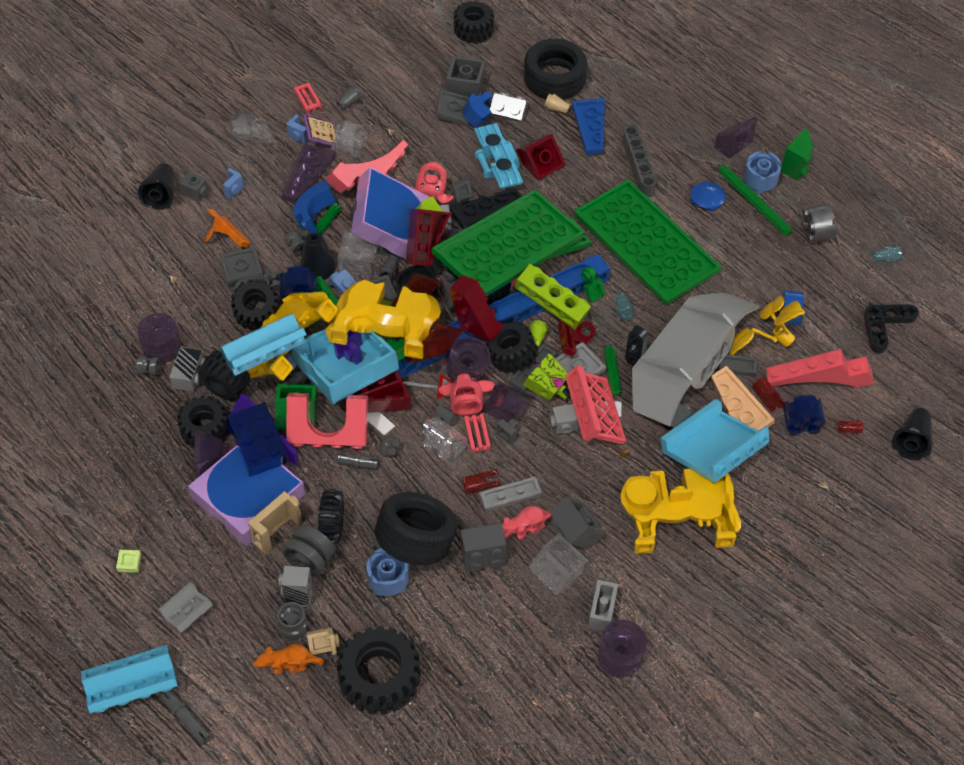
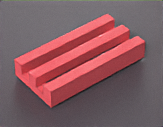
M309 83L294 87V93L306 114L310 113L309 110L314 112L316 108L322 109V104ZM305 88H307V90H308V92L310 93L311 97L313 98L315 104L312 103V101H311V99L309 98L307 92L305 91Z
M483 413L479 414V416L472 415L470 418L464 416L471 452L490 450L491 445ZM479 421L481 423V428L484 436V446L482 445V440L477 423ZM470 423L474 425L478 442L477 447L474 445Z

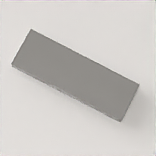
M536 476L479 492V498L485 512L542 496Z

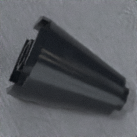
M159 164L139 185L137 193L143 204L152 206V209H164L173 201L174 170L169 164Z
M310 233L305 238L299 268L302 276L307 280L314 279L315 277H322L323 280H326L334 273L336 268L335 260L323 236L319 233Z
M924 408L914 409L894 433L892 447L894 450L896 448L899 451L900 456L909 460H920L923 456L930 454L932 450L931 414L928 410Z

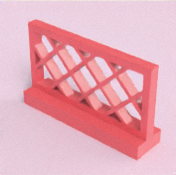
M577 365L565 377L583 440L590 441L596 438L623 445L626 443V438L608 379L586 373L582 366ZM592 387L600 394V396H598V395L595 393V391L592 389ZM602 397L607 401L608 405L601 399ZM597 403L605 410L604 412L596 405ZM606 413H608L612 417V420L606 415ZM602 419L610 426L609 428L601 421Z

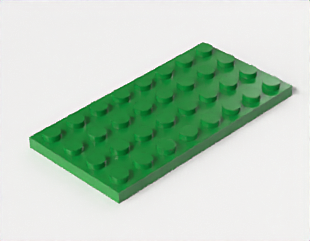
M629 179L574 210V216L665 305H668L721 272L722 267Z
M535 189L432 248L431 253L458 278L465 275L478 280L486 296L518 278L529 264L537 266L584 237L585 232Z

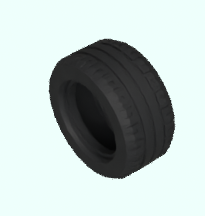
M558 38L546 39L533 45L526 53L524 59V81L528 89L538 97L547 99L549 94H555L562 100L576 95L584 87L587 74V58L585 53L573 42ZM548 65H560L568 68L570 71L563 74H551L544 72L540 68Z
M400 492L390 496L383 502L374 533L378 544L388 555L404 563L425 566L435 564L448 555L457 531V522L449 507L436 498L417 492Z

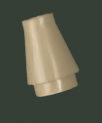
M549 94L544 106L548 107V110L567 114L570 104L555 94Z

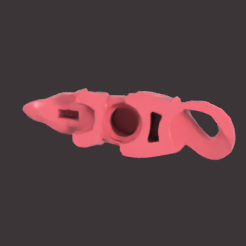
M528 506L512 519H509V517L504 518V523L502 524L504 536L507 538L517 533L518 539L521 540L526 536L527 531H531L534 534L546 526L545 520L552 519L549 511L536 506Z

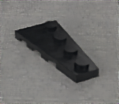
M517 189L497 192L494 196L488 197L483 195L479 196L478 199L470 201L469 199H463L460 203L453 204V202H448L447 204H449V211L452 213V216L464 230L521 198L522 195Z

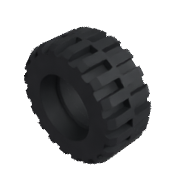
M377 626V629L374 630L368 627L365 628L363 633L358 631L353 634L354 639L349 638L344 643L345 648H341L339 659L337 660L338 680L343 695H346L347 701L351 705L355 703L356 709L363 711L364 708L367 709L369 714H375V711L387 714V710L392 709L394 712L399 710L400 704L405 706L409 703V696L414 697L417 692L421 674L419 653L415 649L413 641H407V635L403 632L397 634L396 629L390 627L389 630H385L384 626ZM373 657H388L399 665L400 670L398 674L386 683H369L359 676L360 667L364 662Z

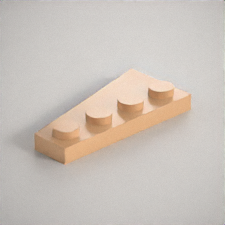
M727 366L711 375V380L730 416L758 431L765 426L769 427L774 424V418Z

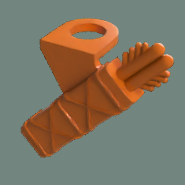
M208 209V212L215 220L204 242L207 243L213 232L216 231L227 234L239 247H248L249 239L225 216L219 215L214 209Z

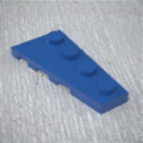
M605 98L572 102L573 113L586 155L603 153Z

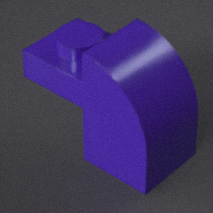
M349 330L347 333V345L333 343V347L338 360L345 357L348 361L351 360L357 365L362 362L360 346L363 345L361 333Z

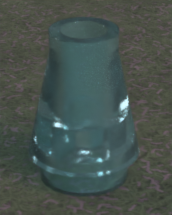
M893 244L874 251L875 261L898 262V260L902 259L901 246Z
M620 293L616 296L617 315L622 320H629L634 316L635 308L628 300L626 294Z

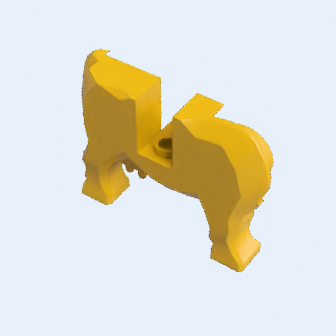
M367 280L355 282L344 291L336 305L339 312L326 328L328 342L347 345V333L349 330L358 333H370L373 331L382 336L404 337V356L423 359L424 349L422 342L428 338L431 326L435 324L441 314L438 301L433 296L426 293H415L403 286L396 307L382 305L384 283L375 284Z
M324 292L292 293L282 299L284 302L275 314H271L263 322L262 327L289 314H294L299 327L305 329L320 319H323L325 322H331L339 312V309ZM289 351L247 370L250 375L249 377L258 378L273 374L279 380H284L293 369V366L284 357Z
M684 469L681 479L682 486H677L671 490L670 496H668L664 471H650L649 477H630L625 482L620 497L623 507L635 522V528L639 536L634 543V553L653 552L657 522L682 523L690 519L697 521L699 527L703 526V522H706L708 527L711 526V523L716 530L714 541L716 548L733 547L737 538L736 533L741 528V520L734 505V487L729 473L714 483L691 469Z

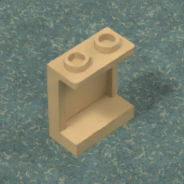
M284 491L248 522L252 543L264 554L267 555L272 550L270 537L289 520H293L297 525L302 523L300 503L295 496H290Z

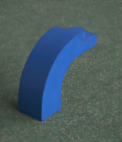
M326 180L305 191L294 206V216L300 228L308 229L310 233H318L314 224L316 214L321 209L336 202Z

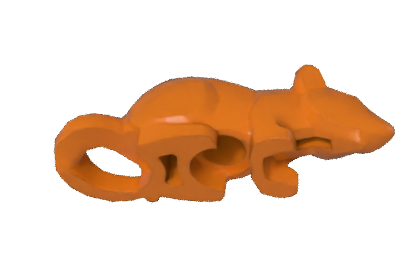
M291 644L275 651L271 647H267L266 651L253 663V666L257 668L272 666L274 674H281L283 668L289 669L290 673L305 671L309 663L324 665L325 660L312 655L303 645Z

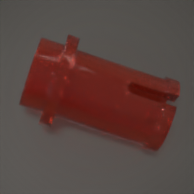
M856 419V421L838 420V433H856V435L863 433V421H859V419Z

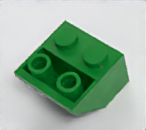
M277 384L275 429L286 430L287 396L289 393H309V417L315 426L318 404L317 386Z

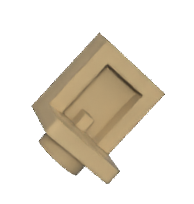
M332 627L307 632L309 649L312 655L332 651V655L337 654L336 647H340L338 634L333 635Z

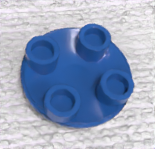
M712 182L698 183L691 190V203L711 212L715 211L725 201L726 195L724 190Z

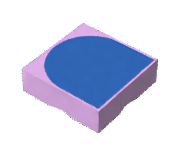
M369 167L358 181L357 206L353 216L351 234L372 244L382 246L391 253L406 259L410 210L415 209L429 196Z
M249 436L188 486L191 498L210 515L220 520L226 529L245 546L252 542L248 522L284 491L290 496H295L298 500L305 495L304 483Z

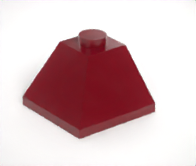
M553 134L531 141L516 149L522 165L537 180L566 165Z

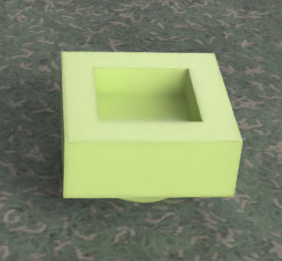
M119 550L116 566L117 572L138 573L142 555L141 551Z

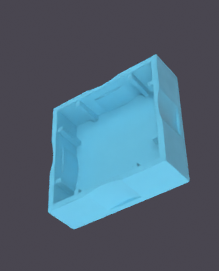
M326 329L306 337V343L291 349L294 363L334 404L399 369L396 351L373 331L361 333L363 345L360 346L362 362L357 365L351 360L348 361L345 357L337 359L333 343L328 342Z

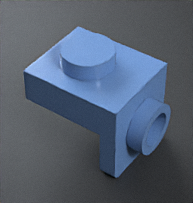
M296 114L287 123L288 136L295 141L306 144L309 140L306 127L300 124V116Z
M229 168L227 169L228 180L223 184L225 197L231 199L244 188L242 175L238 171Z
M343 269L340 273L338 271L333 273L329 277L331 281L327 285L329 287L333 285L343 294L356 281Z

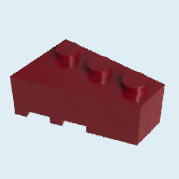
M424 209L410 210L406 264L431 265L434 255L431 253L432 248L438 245L442 234H444L445 226L452 215L451 212Z
M462 275L449 288L460 329L465 333H470L491 342L504 326L501 322H497L494 317L496 314L493 308L490 309L486 303L488 298L478 280Z
M397 370L351 394L368 396V413L411 409V396Z

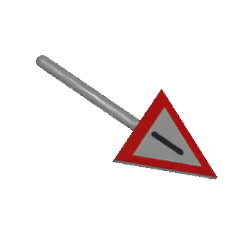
M441 374L438 385L403 381L404 385L438 389L437 400L445 398L439 392V388L444 384L454 383Z

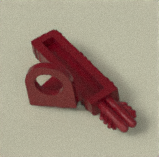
M558 318L559 324L557 328L562 352L573 357L577 353L575 343L580 344L583 342L587 345L595 335V327L591 322L584 321L575 330H572V327ZM585 325L590 327L591 333L589 336H585L582 333V328Z

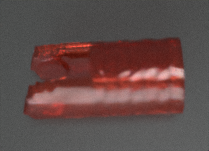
M760 378L752 385V389L771 412L776 410V406L779 409L785 407L784 400L767 378Z
M497 469L463 477L462 481L466 494L502 486L500 481L486 484L485 477L495 476L498 474Z

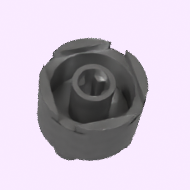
M820 204L802 209L804 220L801 221L803 230L808 232L807 239L809 243L836 237L837 228L836 224L833 225L832 221L835 217L829 204Z

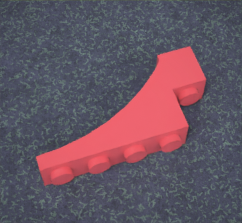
M402 140L391 152L370 162L344 164L341 161L325 180L341 194L345 190L349 191L353 186L358 188L359 178L369 167L388 176L387 171H391L396 166L397 158L400 159L406 153L404 149L408 144Z
M841 349L766 368L770 387L803 382L839 383L854 386L855 388L874 384L872 368L866 356L847 361Z

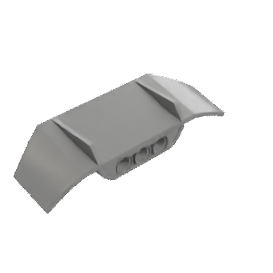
M711 293L689 297L632 368L633 411L671 426L678 405L689 387L700 389L704 386L731 350L734 342L735 326L744 316L758 310L760 306L727 293Z

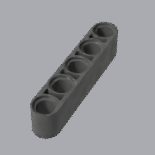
M627 124L623 130L622 143L637 188L647 197H652L655 193L656 177L638 126Z

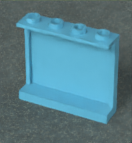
M715 399L661 437L662 453L715 483L769 443V428L765 426L758 431L722 412L721 402Z

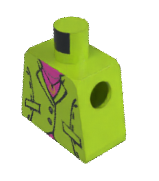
M550 353L523 384L546 400H551L556 393L564 400L570 395L569 388L564 385L566 382L565 376L568 373Z

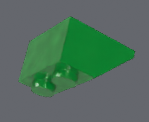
M806 128L786 147L781 166V172L796 181L808 174L810 169L808 165L813 158V145L809 131Z

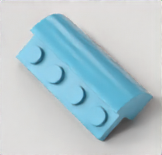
M289 314L219 348L230 370L236 376L306 343L304 338L306 332L304 328L299 327L294 314Z
M167 645L81 671L89 713H100L112 706H122L134 699H144L160 691L166 692L178 684Z

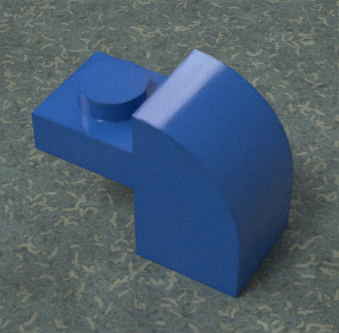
M489 91L478 96L474 93L471 94L463 108L465 119L474 128L484 124L492 113L487 107L493 96Z
M784 290V293H781V296L784 297L782 309L793 301H798L803 309V292ZM802 315L785 322V324L801 325Z

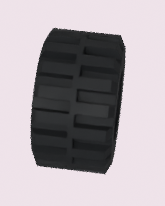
M468 1V3L464 2L455 9L454 33L460 40H465L467 43H481L492 36L494 32V13L489 5L478 1Z
M254 279V282L248 280L247 284L241 283L240 288L236 287L234 290L235 294L231 296L234 318H236L238 324L241 323V327L246 328L248 326V330L253 331V328L257 330L262 327L263 322L280 308L276 290H273V286L267 285L266 281L263 280L261 283L258 279ZM253 300H261L266 303L264 307L255 311L245 308Z
M511 321V323L504 322L503 329L491 342L486 341V349L493 365L498 370H503L506 373L509 371L515 373L516 370L521 371L523 367L530 366V362L534 361V356L537 354V346L528 326H523L521 322L517 324L515 321ZM512 345H516L515 347H513V348H511V349H507L508 347H510V346H512Z
M213 351L197 369L199 379L205 387L218 397L229 401L236 400L251 381L247 370L235 376L221 351Z
M200 396L199 399H196V397L192 398L191 402L187 401L185 406H181L180 412L177 414V423L181 437L192 448L198 447V450H203L206 447L211 449V446L214 445L216 447L219 445L218 442H223L225 440L224 436H228L229 422L224 405L220 404L218 399L213 400V397L210 396L208 398H205V396ZM201 420H212L205 426L195 425Z

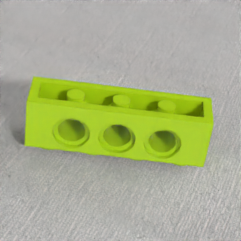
M531 264L528 265L515 284L517 290L573 329H576L591 307L586 300L577 297L569 288H564L554 278L547 276L540 268ZM535 283H539V284H541L542 286L539 287V286L535 285ZM565 304L571 305L572 308L567 307Z

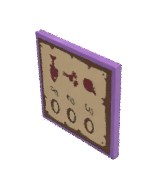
M307 114L303 115L310 141L337 148L340 147L335 122Z

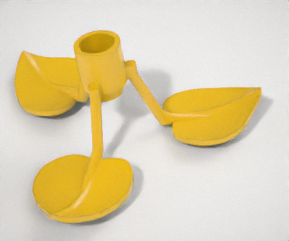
M780 295L774 301L767 304L760 312V318L765 320L770 316L772 317L774 325L777 326L773 330L774 337L758 329L752 328L750 330L747 327L734 337L732 348L729 351L730 355H734L752 340L754 333L765 336L774 342L779 341L784 347L789 346L795 340V336L786 328L784 323L805 314L798 301L789 303L780 311L777 318L775 313L783 307L784 297Z

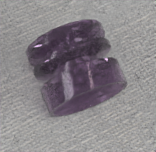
M164 313L150 314L138 324L137 334L143 355H146L148 358L160 357L161 364L168 363L177 358L182 344L176 321L171 316Z
M468 336L455 341L451 347L446 364L448 377L454 382L457 380L458 375L465 373L477 381L482 380L490 360L488 347L483 341L475 337Z
M628 620L613 621L605 627L602 632L597 658L599 665L606 673L623 678L631 676L638 671L647 644L645 632L641 627Z

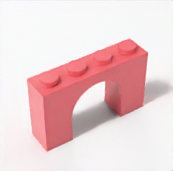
M309 393L288 394L286 440L292 443V446L298 447L303 446V444H311L312 447L331 445L333 448H341L343 445H350L354 449L366 446L368 396L348 395L346 399L345 425L338 431L327 433L318 430L310 420Z

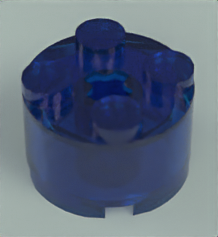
M290 267L287 269V272L284 274L281 272L279 275L281 299L292 293L318 292L316 273L314 271L312 273L307 267Z
M797 396L793 398V402L789 403L786 401L782 405L786 429L791 436L808 431L809 434L819 433L820 428L826 423L822 401L820 398L817 400L816 396Z

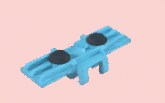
M497 123L474 128L482 148L475 152V157L479 159L484 171V177L487 179L495 178L500 189L523 184L517 169L520 166L519 159L511 142L503 138ZM486 158H490V160L494 159L495 163H491V168L489 167Z

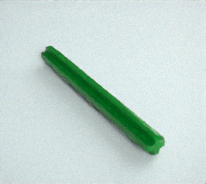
M727 165L720 166L719 173L784 236L792 233L793 229Z

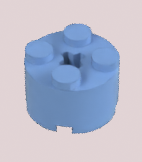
M762 152L751 154L746 163L743 181L759 194L775 188L781 172L780 159L769 152L768 154H762Z
M382 548L376 550L366 564L369 586L376 595L393 596L404 592L409 581L408 563L393 558Z

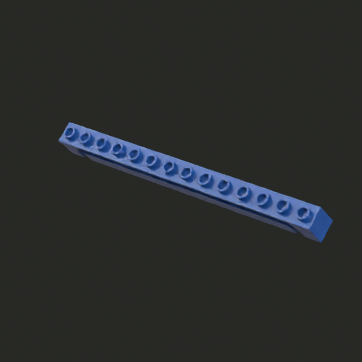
M597 254L586 258L578 264H573L563 271H558L550 277L554 278L564 288H569L574 295L585 292L583 286L588 283L581 277L582 270L585 267H592L596 271L595 277L601 278L602 283L609 280L610 268L600 255ZM535 283V285H537V286H539V287L542 286V285L539 284V283ZM520 291L511 293L507 297L496 300L488 305L490 309L493 308L496 314L494 317L497 322L502 324L504 322L511 323V321H515L517 324L546 310ZM458 320L447 323L437 330L430 331L428 338L423 340V359L407 356L398 361L399 369L397 371L401 378L406 377L483 339L463 332L460 329Z

